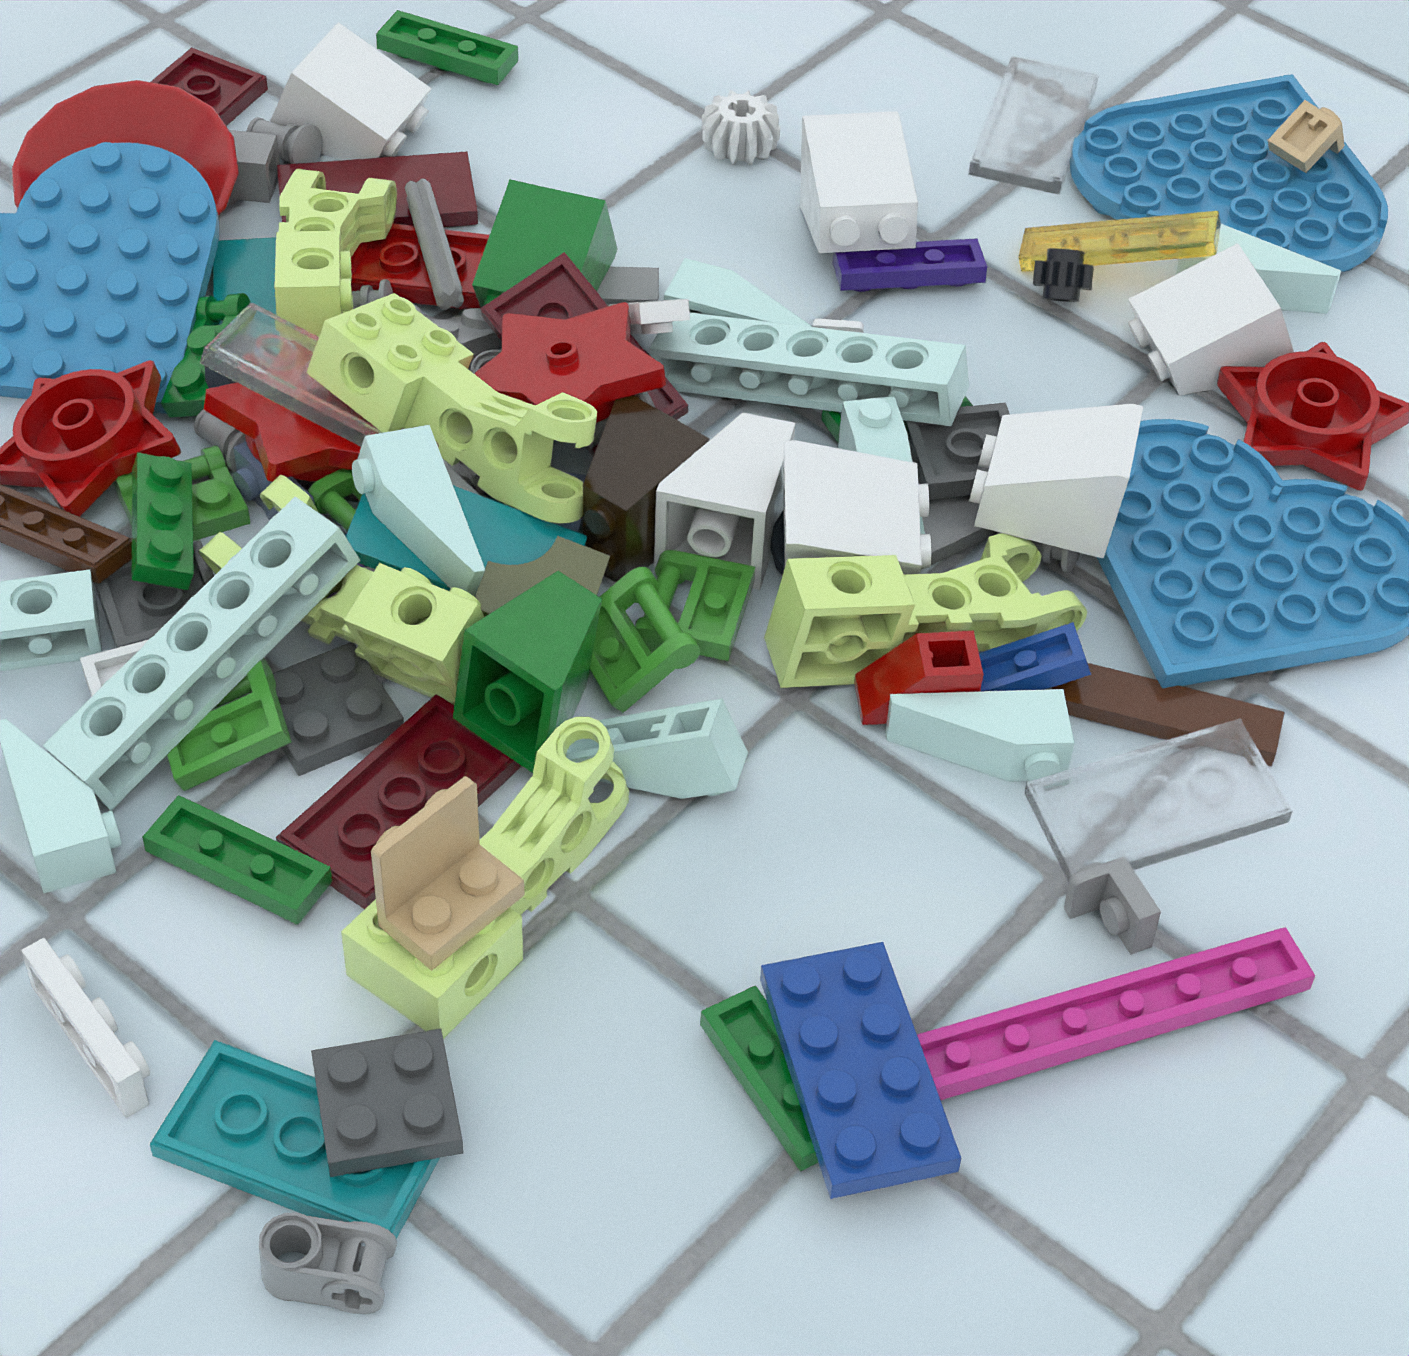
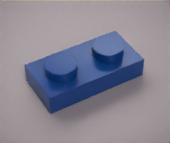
M1074 622L979 653L983 669L981 691L1045 690L1091 675Z

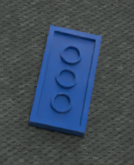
M884 942L761 965V985L830 1199L959 1172L962 1158Z

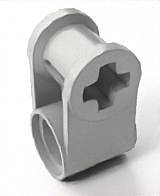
M283 1213L273 1217L266 1223L259 1235L262 1281L268 1292L284 1301H298L329 1306L353 1314L375 1313L381 1309L384 1302L385 1293L380 1284L386 1260L393 1257L397 1240L395 1235L389 1230L368 1222H343L306 1216L300 1213ZM287 1252H300L306 1255L296 1262H283L277 1259Z

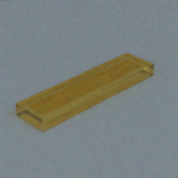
M1219 211L1025 228L1018 256L1021 271L1025 272L1034 271L1035 260L1046 261L1047 249L1049 248L1083 251V264L1093 266L1213 256L1217 254L1221 228Z

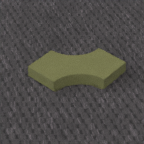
M557 536L552 547L544 555L531 562L506 565L488 561L475 598L481 603V611L485 617L558 570L597 595L610 556Z

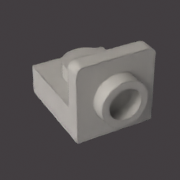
M1125 856L1103 864L1099 862L1090 863L1070 877L1064 903V910L1070 919L1100 909L1105 927L1112 935L1119 936L1130 955L1152 947L1161 911Z

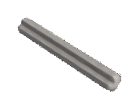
M420 179L417 183L410 180L405 186L406 200L437 306L443 310H447L451 306L459 308L464 301L462 286L431 184L425 179Z

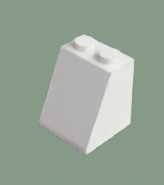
M338 22L291 72L270 122L282 126L288 124L301 126L307 123L317 126L322 136V150L320 154L339 160L381 158L384 156L394 157L406 140L407 136L403 133L407 129L414 133L427 116L429 110L423 105L432 88Z
M897 111L802 116L800 208L819 253L916 248L918 200L900 116Z
M1238 243L1128 299L1135 319L1129 321L1128 325L1136 342L1141 349L1148 345L1153 352L1148 354V359L1158 379L1162 382L1169 378L1179 396L1219 389L1217 380L1220 369L1223 366L1264 367L1274 358L1294 352L1281 307Z
M1122 404L1003 415L997 437L988 434L985 437L978 466L989 469L988 472L977 469L969 502L979 504L974 526L1104 558L1130 478L1143 406Z
M742 412L659 483L656 490L654 568L660 554L666 550H677L755 566V581L752 589L760 590L771 558L770 545L773 526L784 510V440H794L796 423Z
M784 440L783 506L785 566L787 559L896 555L903 574H920L921 568L931 567L930 534H920V517L929 516L928 484H918L917 463L797 440Z

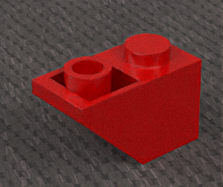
M974 630L916 633L857 672L854 677V685L862 725L886 724L890 694L980 692L983 669Z

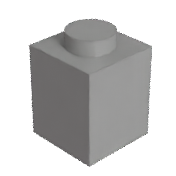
M229 130L235 140L239 172L229 199L270 203L278 183L277 165H280L277 135Z

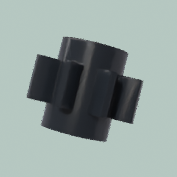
M1049 248L1047 249L1046 261L1035 260L1033 284L1034 286H1043L1042 299L1079 302L1080 290H1092L1094 267L1093 265L1083 264V251Z

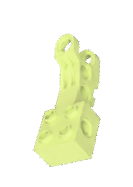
M296 169L293 172L279 199L280 216H286V222H279V232H276L275 300L279 355L287 345H292L312 357L324 321L353 309L351 257L360 243L386 239L396 213L397 189L395 181L368 178L360 193L355 194L326 190L323 172Z
M395 293L324 321L306 373L378 430L384 433L402 428L407 429L430 425L435 441L439 444L438 448L442 458L452 466L461 461L480 476L477 486L492 498L538 519L552 523H571L583 516V482L550 465L554 440L576 443L575 448H582L593 442L597 410L592 405L563 392L536 406L498 393L468 370L474 355L470 350L460 344L452 333L438 327L417 311L410 301L399 297Z
M280 475L260 493L261 500L269 510L274 507L280 512L294 497H297L318 512L311 497L283 475ZM219 532L198 553L208 567L217 574L242 548L224 533ZM379 563L374 572L355 565L301 621L310 624L309 635L322 642L330 644L336 635L357 644L356 655L367 660L375 674L430 698L437 694L455 705L464 630L484 618V615L481 611V603L473 595L460 588L453 587L450 591L432 585L424 575L411 568L404 567L401 571ZM338 591L336 595L327 598L330 594Z
M1000 533L989 536L979 561L944 573L903 574L896 555L787 559L764 639L780 688L854 684V677L857 672L916 633L974 630L978 651H986L1074 622L1076 631H1078L1086 620L1087 610L1076 595L1069 590L1058 591L1041 596L1039 592L1031 594L1022 582L1028 579L1038 568L1041 562V553L1031 540Z
M574 717L558 726L537 751L533 775L494 826L479 840L483 848L524 880L525 895L432 971L379 927L375 899L341 931L346 975L425 1031L441 1028L444 1039L523 960L521 914L527 909L532 912L547 897V889L565 871L571 874L588 857L624 812L629 802V790L622 770L613 762L614 747L607 728L599 720L591 717ZM579 739H592L599 744V750L593 758L575 763L566 757L569 746ZM600 779H606L614 785L611 795L606 800L599 803H591L588 798L594 792L593 788Z

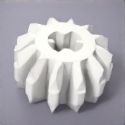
M730 90L727 97L714 96L712 104L705 106V111L702 115V139L705 149L714 152L715 159L728 158L731 160L732 165L737 161H745L752 165L755 158L768 159L770 151L776 149L777 141L780 139L779 115L777 114V106L768 103L766 96H751L749 90L744 94H737Z

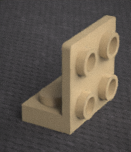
M467 776L460 779L449 789H442L436 792L427 801L423 809L401 826L391 827L384 832L371 850L378 925L431 971L525 895L524 880L480 845L477 784Z

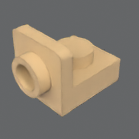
M1304 100L1268 139L1269 151L1307 173L1328 149L1337 154L1343 149L1345 145L1342 122L1330 109L1325 107L1319 109Z

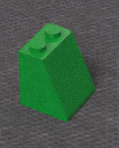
M509 179L472 283L480 308L564 252L597 291L618 250L606 200Z
M558 570L465 629L453 719L533 773L537 751L558 726L564 721L573 718L586 689L602 598Z

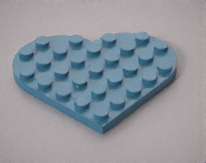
M1293 74L1119 104L1090 117L1085 122L1084 130L1073 141L1070 157L1071 176L1077 189L1093 205L1095 211L1135 227L1158 231L1165 236L1174 237L1182 233L1195 232L1202 221L1208 218L1339 269L1341 272H1346L1367 260L1376 251L1383 238L1388 220V205L1381 188L1345 141V146L1338 154L1328 149L1307 173L1269 151L1268 139L1304 100L1318 108Z
M103 142L94 147L75 152L50 166L30 185L16 213H0V396L28 399L32 395L33 384L37 378L56 379L72 372L87 369H102L118 373L152 360L161 375L153 413L167 414L160 403L174 368L184 357L187 348V338L192 332L196 320L198 300L206 295L220 235L219 217L212 192L205 179L191 164L176 154L159 147L139 143Z
M1176 419L1140 421L1130 478L1104 558L1097 557L1162 688L1178 685L1186 686L1366 655L1392 647L1409 636V522L1399 513L1380 500H1377L1375 506L1359 497L1345 494L1348 486L1314 479L1282 480L1272 465L1251 446L1240 439L1233 445L1221 437L1207 434L1209 429L1207 425Z

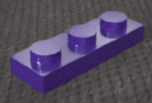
M978 238L916 242V248L833 252L832 261L840 291L853 290L857 292L883 288L915 289L919 286L937 285L958 287L966 284L986 283L988 267Z

